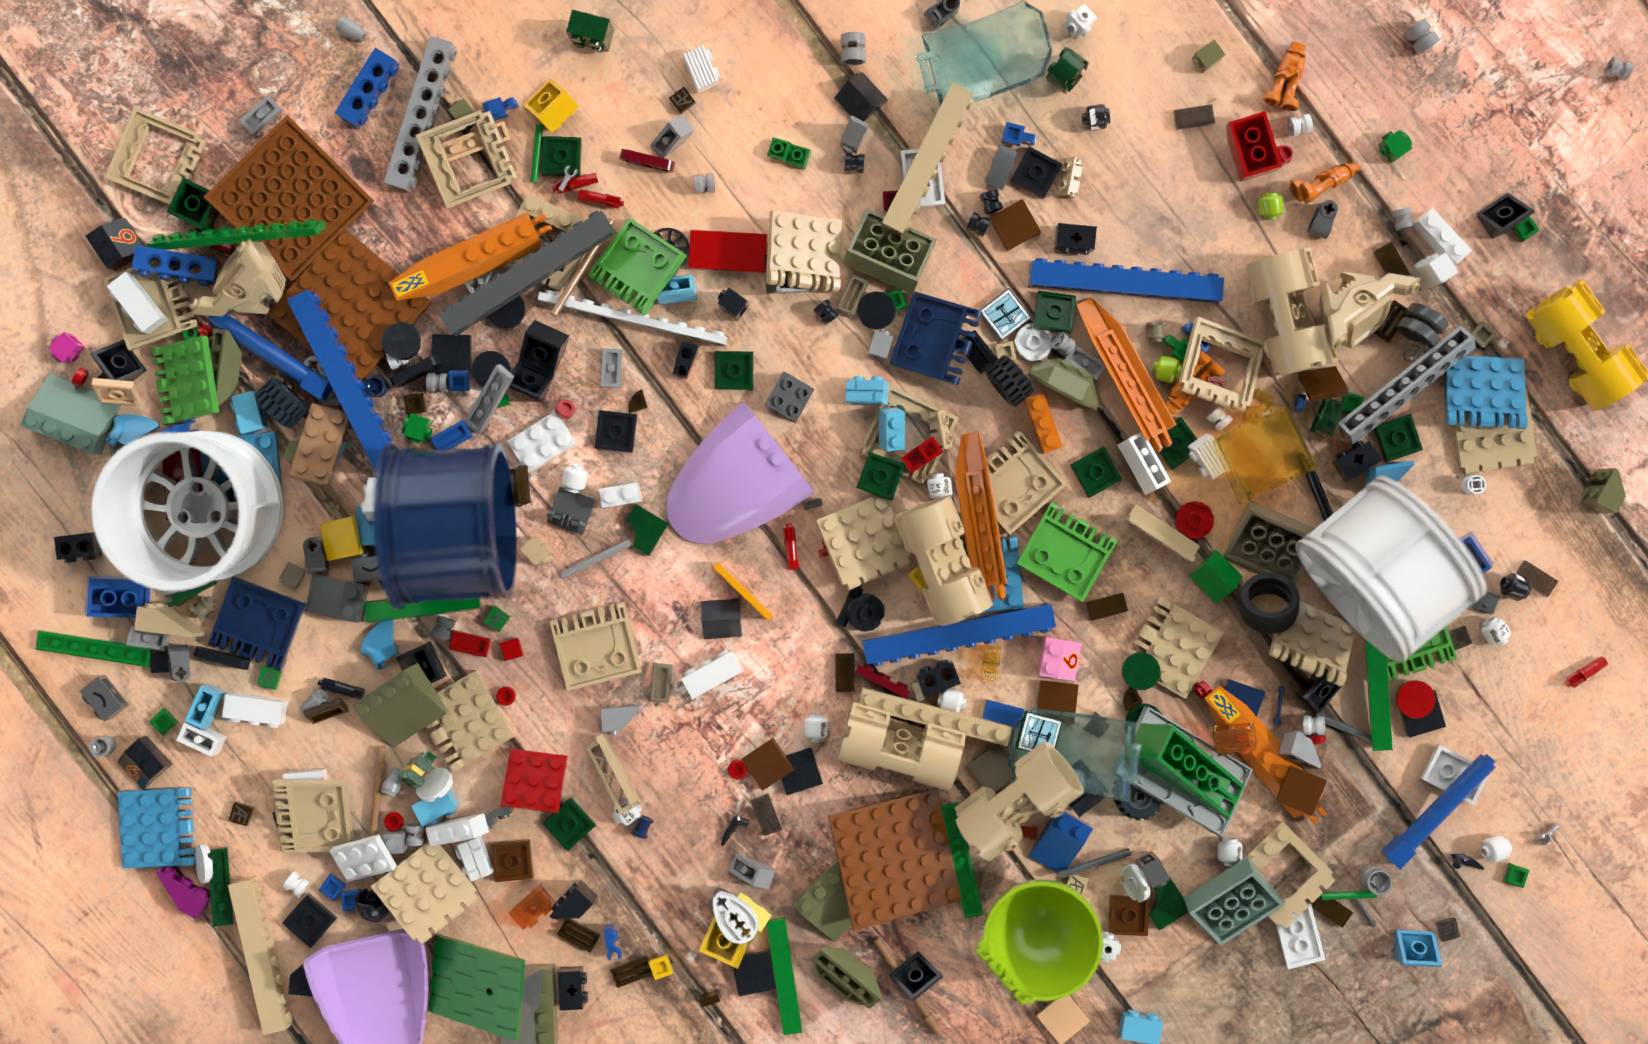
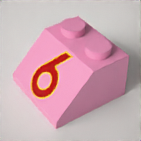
M1044 636L1037 674L1075 681L1082 643Z

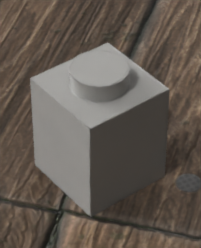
M879 329V332L875 331L868 355L887 360L893 336L890 335L891 332Z
M388 830L383 834V843L390 854L404 853L408 849V845H405L408 833L406 830Z

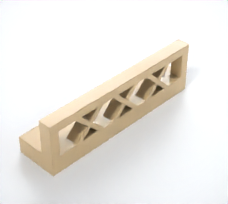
M1134 504L1125 521L1187 562L1195 560L1196 557L1194 555L1200 547L1198 544L1139 505Z
M601 734L596 737L597 741L586 747L613 802L622 815L641 804V801L610 741L605 735ZM600 746L603 751L602 758L596 757L593 749ZM604 762H608L612 768L611 775L603 772ZM613 778L617 779L621 786L619 791L613 790L611 787ZM622 795H625L630 803L624 808L619 803Z

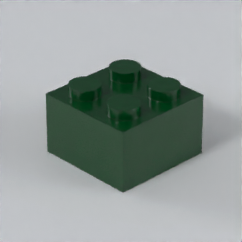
M572 9L566 33L574 46L579 48L587 46L591 47L595 52L603 53V51L609 52L614 28L608 18Z
M183 177L167 213L202 230L212 228L219 211L204 198L210 190Z

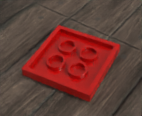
M510 749L500 806L559 814L568 756Z

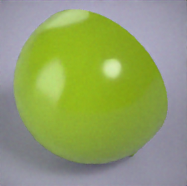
M1038 879L1017 884L998 898L988 914L983 938L978 942L979 947L975 952L983 962L988 960L986 965L999 978L1009 992L1015 991L1013 997L1023 1006L1027 1002L1031 1005L1035 1000L1050 1001L1061 999L1081 989L1094 975L1100 963L1103 950V936L1095 911L1079 892L1057 881Z

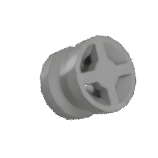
M1059 332L1052 339L1051 347L1054 350H1059L1062 356H1067L1073 351L1075 341L1072 338H1068L1066 333Z

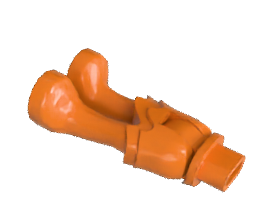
M1295 41L1291 42L1290 48L1286 49V54L1283 56L1274 76L1276 80L1272 90L1264 94V103L1272 107L1279 105V109L1285 111L1298 110L1299 101L1294 98V94L1304 71L1306 56L1304 51L1306 45ZM1289 79L1284 96L1281 100V91L1284 82Z
M1354 162L1334 166L1321 172L1311 183H1302L1300 180L1294 179L1289 183L1291 193L1298 202L1303 201L1305 204H1308L1328 188L1333 187L1335 189L1352 178L1354 173L1360 170V166Z
M1200 350L1197 366L1194 368L1192 377L1203 366L1205 368L1198 376V379L1207 382L1212 376L1221 377L1225 370L1217 363L1211 361V358ZM1179 379L1170 390L1169 396L1166 397L1168 400L1165 402L1169 412L1173 415L1179 409L1182 410L1184 406L1188 405L1196 397V393L1195 395H1190L1180 391L1182 384L1178 383Z

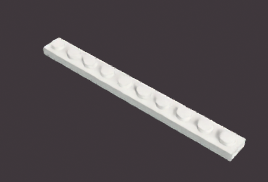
M545 290V293L539 292L538 300L555 305L559 296H556V292ZM569 296L563 306L723 346L727 345L728 338L720 331L713 330V333L705 332L706 328L695 326L692 329L688 328L686 323L676 321V324L668 323V319L657 317V320L649 318L650 315L648 314L642 315L639 313L634 315L631 314V310L620 308L617 311L613 310L611 305L601 303V306L593 305V301L583 299L580 302L576 301L575 297Z

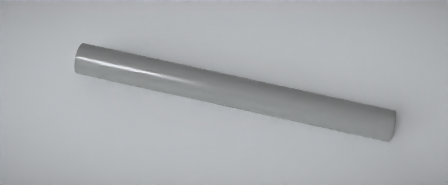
M627 539L561 571L560 574L564 579L632 546V543Z

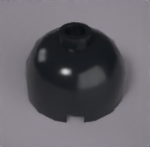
M363 889L354 898L356 911L364 920L375 923L380 922L391 913L373 890Z

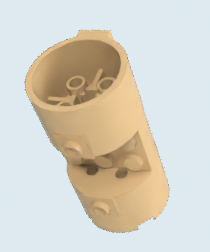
M1302 248L1248 264L1247 269L1251 281V299L1254 300V303L1270 301L1269 308L1275 318L1274 328L1279 333V336L1264 341V352L1268 359L1271 360L1275 378L1338 362L1336 349L1332 350L1328 326L1327 324L1312 326L1304 291L1320 286L1311 249Z
M951 495L931 500L893 516L907 553H915L927 586L921 589L935 624H940V626L953 624L965 620L964 618L974 614L977 615L993 605L980 569L978 567L971 568L970 560L965 553L963 542L959 537L965 531Z
M853 702L845 723L837 760L875 771L876 766L883 767L884 769L912 775L911 781L946 791L951 790L959 768L966 733L928 723L923 728L891 719V712Z
M1043 741L1015 762V773L1018 780L996 795L993 789L983 786L955 807L956 815L959 817L956 819V823L961 834L970 847L973 845L980 851L978 855L981 858L991 861L1002 852L1015 849L1017 843L1022 841L1023 836L1019 823L1026 822L1032 813L1041 811L1046 816L1058 817L1068 807L1069 803L1083 794V786L1077 774L1052 744Z

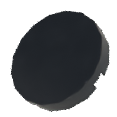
M874 291L866 294L858 306L859 319L869 329L879 330L888 327L896 316V306L893 299L884 292Z
M518 296L488 317L493 324L500 328H514L525 317V303Z
M394 323L383 333L382 346L387 355L392 359L409 360L419 352L421 336L417 329L409 323Z
M497 351L481 353L476 357L472 365V374L475 381L484 387L495 366L499 364L511 373L509 361Z
M868 593L859 594L854 597L847 608L849 623L857 630L863 632L872 631L877 628L885 615L882 601L875 595Z

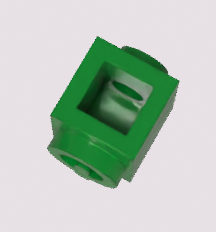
M1398 130L1394 134L1392 131L1381 137L1383 141L1378 144L1380 153L1385 158L1387 157L1390 163L1413 149L1410 137L1405 132H1402V130Z
M411 413L410 416H406L403 422L402 433L409 437L408 441L417 444L420 441L426 442L427 439H430L433 428H431L433 420Z

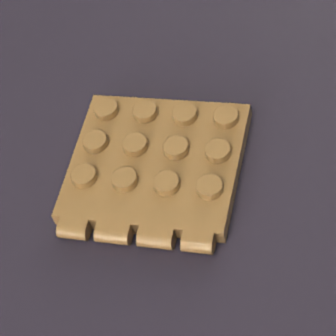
M1525 388L1526 415L1528 416L1526 429H1516V426L1515 429L1509 428L1508 415H1504V425L1502 428L1496 427V418L1493 428L1478 427V421L1475 426H1469V413H1465L1463 426H1458L1457 422L1455 426H1452L1458 467L1463 468L1464 475L1479 473V465L1481 472L1498 470V463L1500 469L1517 467V461L1519 466L1534 464V457L1537 456L1527 388Z
M875 495L815 521L841 585L845 584L848 590L861 585L859 578H861L864 584L877 579L878 574L876 570H878L880 576L895 571L893 563L897 569L910 564L908 556H911V553H907L893 517L895 515L889 501L885 498Z
M429 842L371 886L413 942L418 940L421 945L433 936L429 931L431 928L437 933L449 924L445 919L446 916L452 921L464 912L461 906L462 903L469 908L479 900L475 895L477 892L475 887L441 845L430 847Z

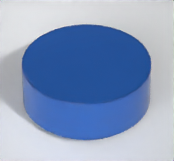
M1297 394L1294 404L1295 412H1303L1306 394Z

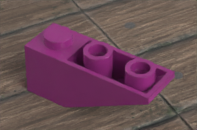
M164 866L156 871L157 876L180 911L194 919L203 915L211 901V894L207 888L198 887L193 884L190 878L176 874V870L171 867Z

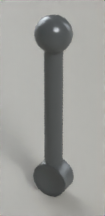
M1351 899L1356 902L1366 916L1369 925L1375 927L1377 925L1376 921L1372 920L1358 899Z

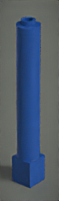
M227 313L223 317H208L210 326L215 329L229 330L237 344L300 384L301 388L318 399L326 400L333 388L326 376L312 370Z
M1480 754L1400 837L1396 835L1383 848L1381 852L1386 858L1401 870L1416 854L1415 850L1496 768L1493 765L1495 761L1488 754L1484 756Z

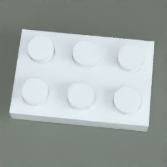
M919 149L901 150L903 179ZM940 161L936 166L939 171L935 179H930L927 184L930 187L925 198L921 196L918 202L921 204L920 208L945 205Z
M555 412L507 441L520 463L528 466V474L577 444L563 420Z
M1437 744L1420 779L1445 791L1472 761ZM1489 775L1464 801L1472 805L1475 804Z
M379 834L334 846L329 851L347 882L393 871L397 866Z
M1309 902L1307 903L1309 907L1299 917L1294 912L1291 913L1296 920L1288 928H1285L1282 924L1279 926L1275 924L1287 969L1326 960L1312 906Z

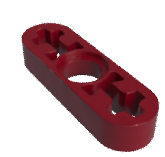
M621 149L619 157L620 160L669 173L674 171L675 162L665 158L628 149Z

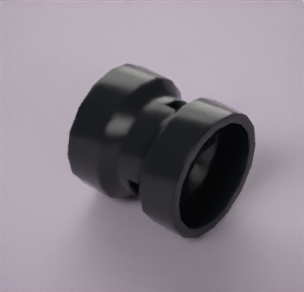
M846 152L844 172L856 171L857 173H863L865 154L853 155Z
M998 189L987 191L980 195L981 201L984 202L983 209L985 214L1003 209L1002 202L998 198Z
M973 212L966 230L975 231L977 235L983 237L991 219L987 217L982 218L978 213Z
M828 299L820 303L813 310L816 315L821 317V322L824 326L839 316L838 311L831 307V302Z

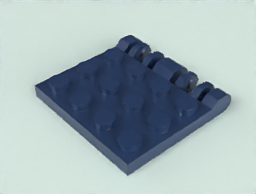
M914 291L889 364L958 386L961 378L948 374L947 371L962 375L963 371L957 367H951L950 363L951 360H954L958 363L966 364L967 359L953 354L955 351L963 355H969L973 342L959 338V336L963 335L974 338L975 334L973 332L962 330L964 323L972 327H978L979 322L968 319L966 316L981 320L983 312Z
M232 577L208 644L214 647L219 645V649L224 650L227 647L229 637L234 639L230 648L231 653L235 654L239 649L238 656L252 660L256 654L255 662L260 663L263 660L265 650L269 651L266 665L268 667L273 665V669L282 671L306 602L238 577Z

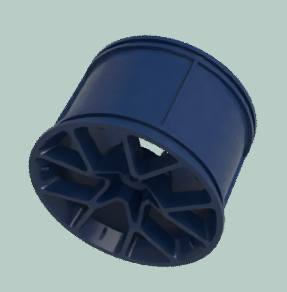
M393 444L384 446L378 459L375 474L373 516L379 573L390 605L396 610H401L407 604H418L422 601L477 598L509 599L513 593L516 578L517 521L516 507L513 505L510 465L502 444H486L483 448L418 452H413L410 448L398 449Z

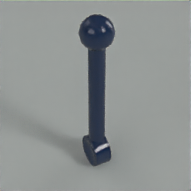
M1284 686L1278 687L1277 714L1273 720V723L1277 726L1282 724L1280 714L1282 697L1285 692Z

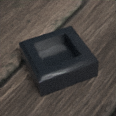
M166 653L151 654V673H169Z

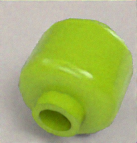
M1278 192L1263 193V196L1258 198V214L1265 217V220H1277V216L1283 214V197L1278 195Z
M1162 356L1159 361L1154 362L1152 372H1155L1157 380L1173 383L1179 379L1182 365H1179L1178 359Z

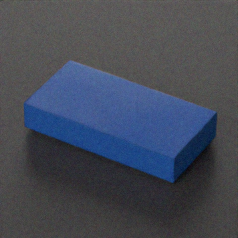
M465 420L430 438L436 451L451 450L474 437L464 422Z
M987 699L982 718L1020 728L1025 709Z

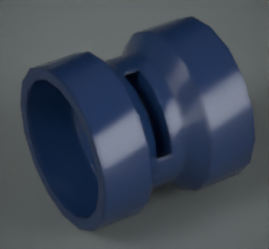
M370 377L365 383L366 392L375 397L386 395L389 389L388 383L379 377Z

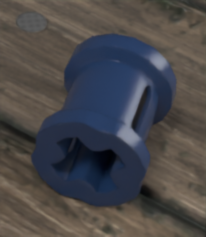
M641 815L638 818L635 829L631 833L639 838L647 839L649 827L653 824L654 820Z

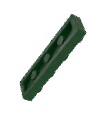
M228 847L209 849L208 857L211 858L213 865V876L210 880L213 927L233 924L232 901L228 888L230 884Z

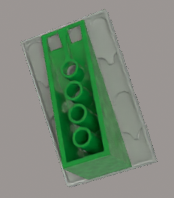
M1144 706L1113 773L1156 800L1166 804L1187 819L1199 824L1209 832L1223 837L1253 769L1152 708Z

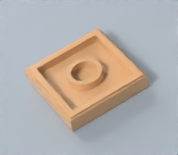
M93 378L92 386L100 403L140 406L141 399L134 382Z
M1070 995L1052 1000L1036 1013L1038 1019L1059 1044L1065 1043L1090 1022L1089 1018Z

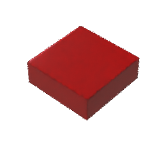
M519 638L500 643L504 661L524 656Z

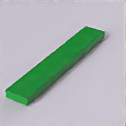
M481 598L422 601L418 604H407L401 610L394 609L388 600L365 603L366 623L479 610L481 609Z
M38 630L35 648L36 650L151 667V654L154 652V650L130 647L126 643Z
M1365 640L1372 751L1393 750L1387 656Z
M959 802L942 805L941 809L962 899L961 904L964 918L966 919L984 914L968 843L956 823V819L959 817L956 815L955 807L959 805Z
M786 919L768 920L767 931L783 1036L802 1033Z

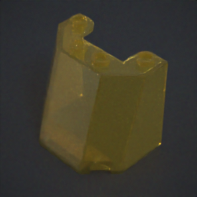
M1279 404L1269 409L1270 414L1261 418L1256 415L1247 420L1249 424L1245 426L1238 424L1231 427L1230 433L1225 430L1217 434V439L1212 441L1239 505L1246 504L1261 494L1305 473L1318 469L1287 405L1281 408Z

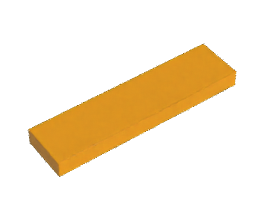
M720 562L713 566V569L766 620L773 616Z

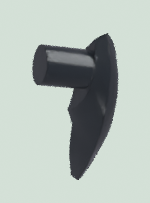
M740 814L733 817L726 828L721 845L723 846L728 841L738 825L747 827L749 820L741 818Z
M1451 854L1454 859L1453 867L1455 869H1459L1461 863L1467 866L1484 870L1481 864L1467 855Z

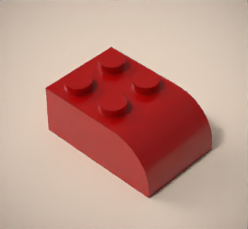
M1266 111L1227 123V140L1240 182L1275 172L1283 166Z

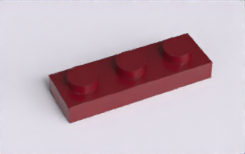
M866 663L863 666L858 664L855 670L856 673L907 699L910 690L907 689L908 685L897 681V683L891 681V677L883 672L880 674L873 672L874 668Z

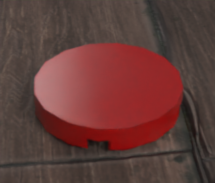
M1187 502L1176 513V528L1187 538L1199 539L1209 534L1212 530L1214 516L1209 506L1203 502Z
M1406 681L1396 691V706L1407 717L1423 718L1434 708L1436 701L1435 693L1431 686L1423 681Z

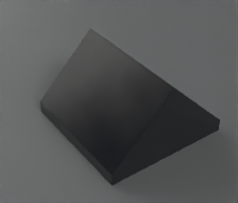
M863 72L849 79L834 97L850 116L852 115L863 122L868 120L888 101Z
M1506 193L1476 215L1493 239L1504 234L1532 215L1534 210L1510 193Z
M124 339L90 354L108 380L132 382L146 372V368L135 353L128 351Z
M518 361L511 371L514 378L509 388L543 402L554 376Z
M740 598L701 601V623L704 639L742 637Z
M1325 668L1321 677L1315 676L1314 672L1296 694L1318 713L1325 708L1341 688L1333 684V681H1326L1328 670Z
M919 951L889 974L903 997L911 1001L916 1000L943 977Z

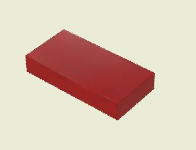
M453 630L449 649L487 657L492 638Z

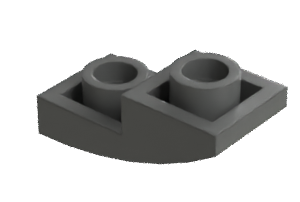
M999 144L984 182L1003 190L1017 151Z
M499 807L485 816L488 830L492 829V825L497 823V816L498 819L508 818L514 811V808Z

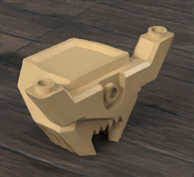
M250 239L247 242L242 241L225 261L212 291L215 297L201 296L199 299L195 298L190 305V309H192L191 314L223 317L229 309L241 313L268 314L271 299L273 298L278 303L282 296L286 279L263 242L251 241Z
M1341 272L1340 278H1342V283L1334 293H1332L1327 283L1320 292L1319 306L1322 323L1328 326L1332 350L1337 347L1342 348L1343 346L1352 349L1383 326L1392 301L1390 295L1414 294L1420 288L1421 278L1388 273L1381 279H1378L1377 276Z

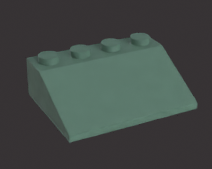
M49 374L27 407L20 426L88 453L102 455L106 445V438L109 437L108 434L111 432L114 424L112 419L117 416L121 404L100 403L94 390L84 386L78 388L72 385L69 380Z
M1248 857L1184 897L1189 913L1220 945H1223L1285 905L1260 870Z

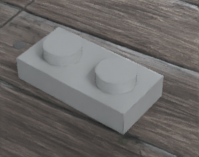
M267 95L242 117L240 122L255 136L283 110Z
M1076 345L1073 351L1065 358L1073 366L1087 370L1095 381L1098 380L1105 369L1103 361Z
M603 348L601 387L621 388L622 349Z
M131 626L126 645L166 652L170 635L134 630V626Z

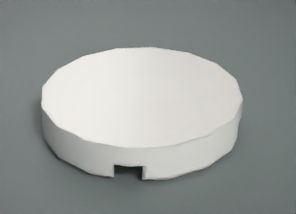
M1034 323L1020 328L1014 340L1015 350L1018 355L1024 360L1031 362L1040 361L1045 358L1052 349V335L1050 331L1033 329Z
M436 768L425 774L416 788L418 797L424 802L435 801L434 798L438 796L440 798L443 797L453 784V776L449 770Z
M206 844L198 845L195 851L197 876L202 884L209 883L213 876L212 860L207 856L210 850Z
M1130 863L1124 866L1121 870V877L1123 876L1124 879L1122 885L1126 893L1134 901H1145L1150 896V885L1145 873L1136 864Z

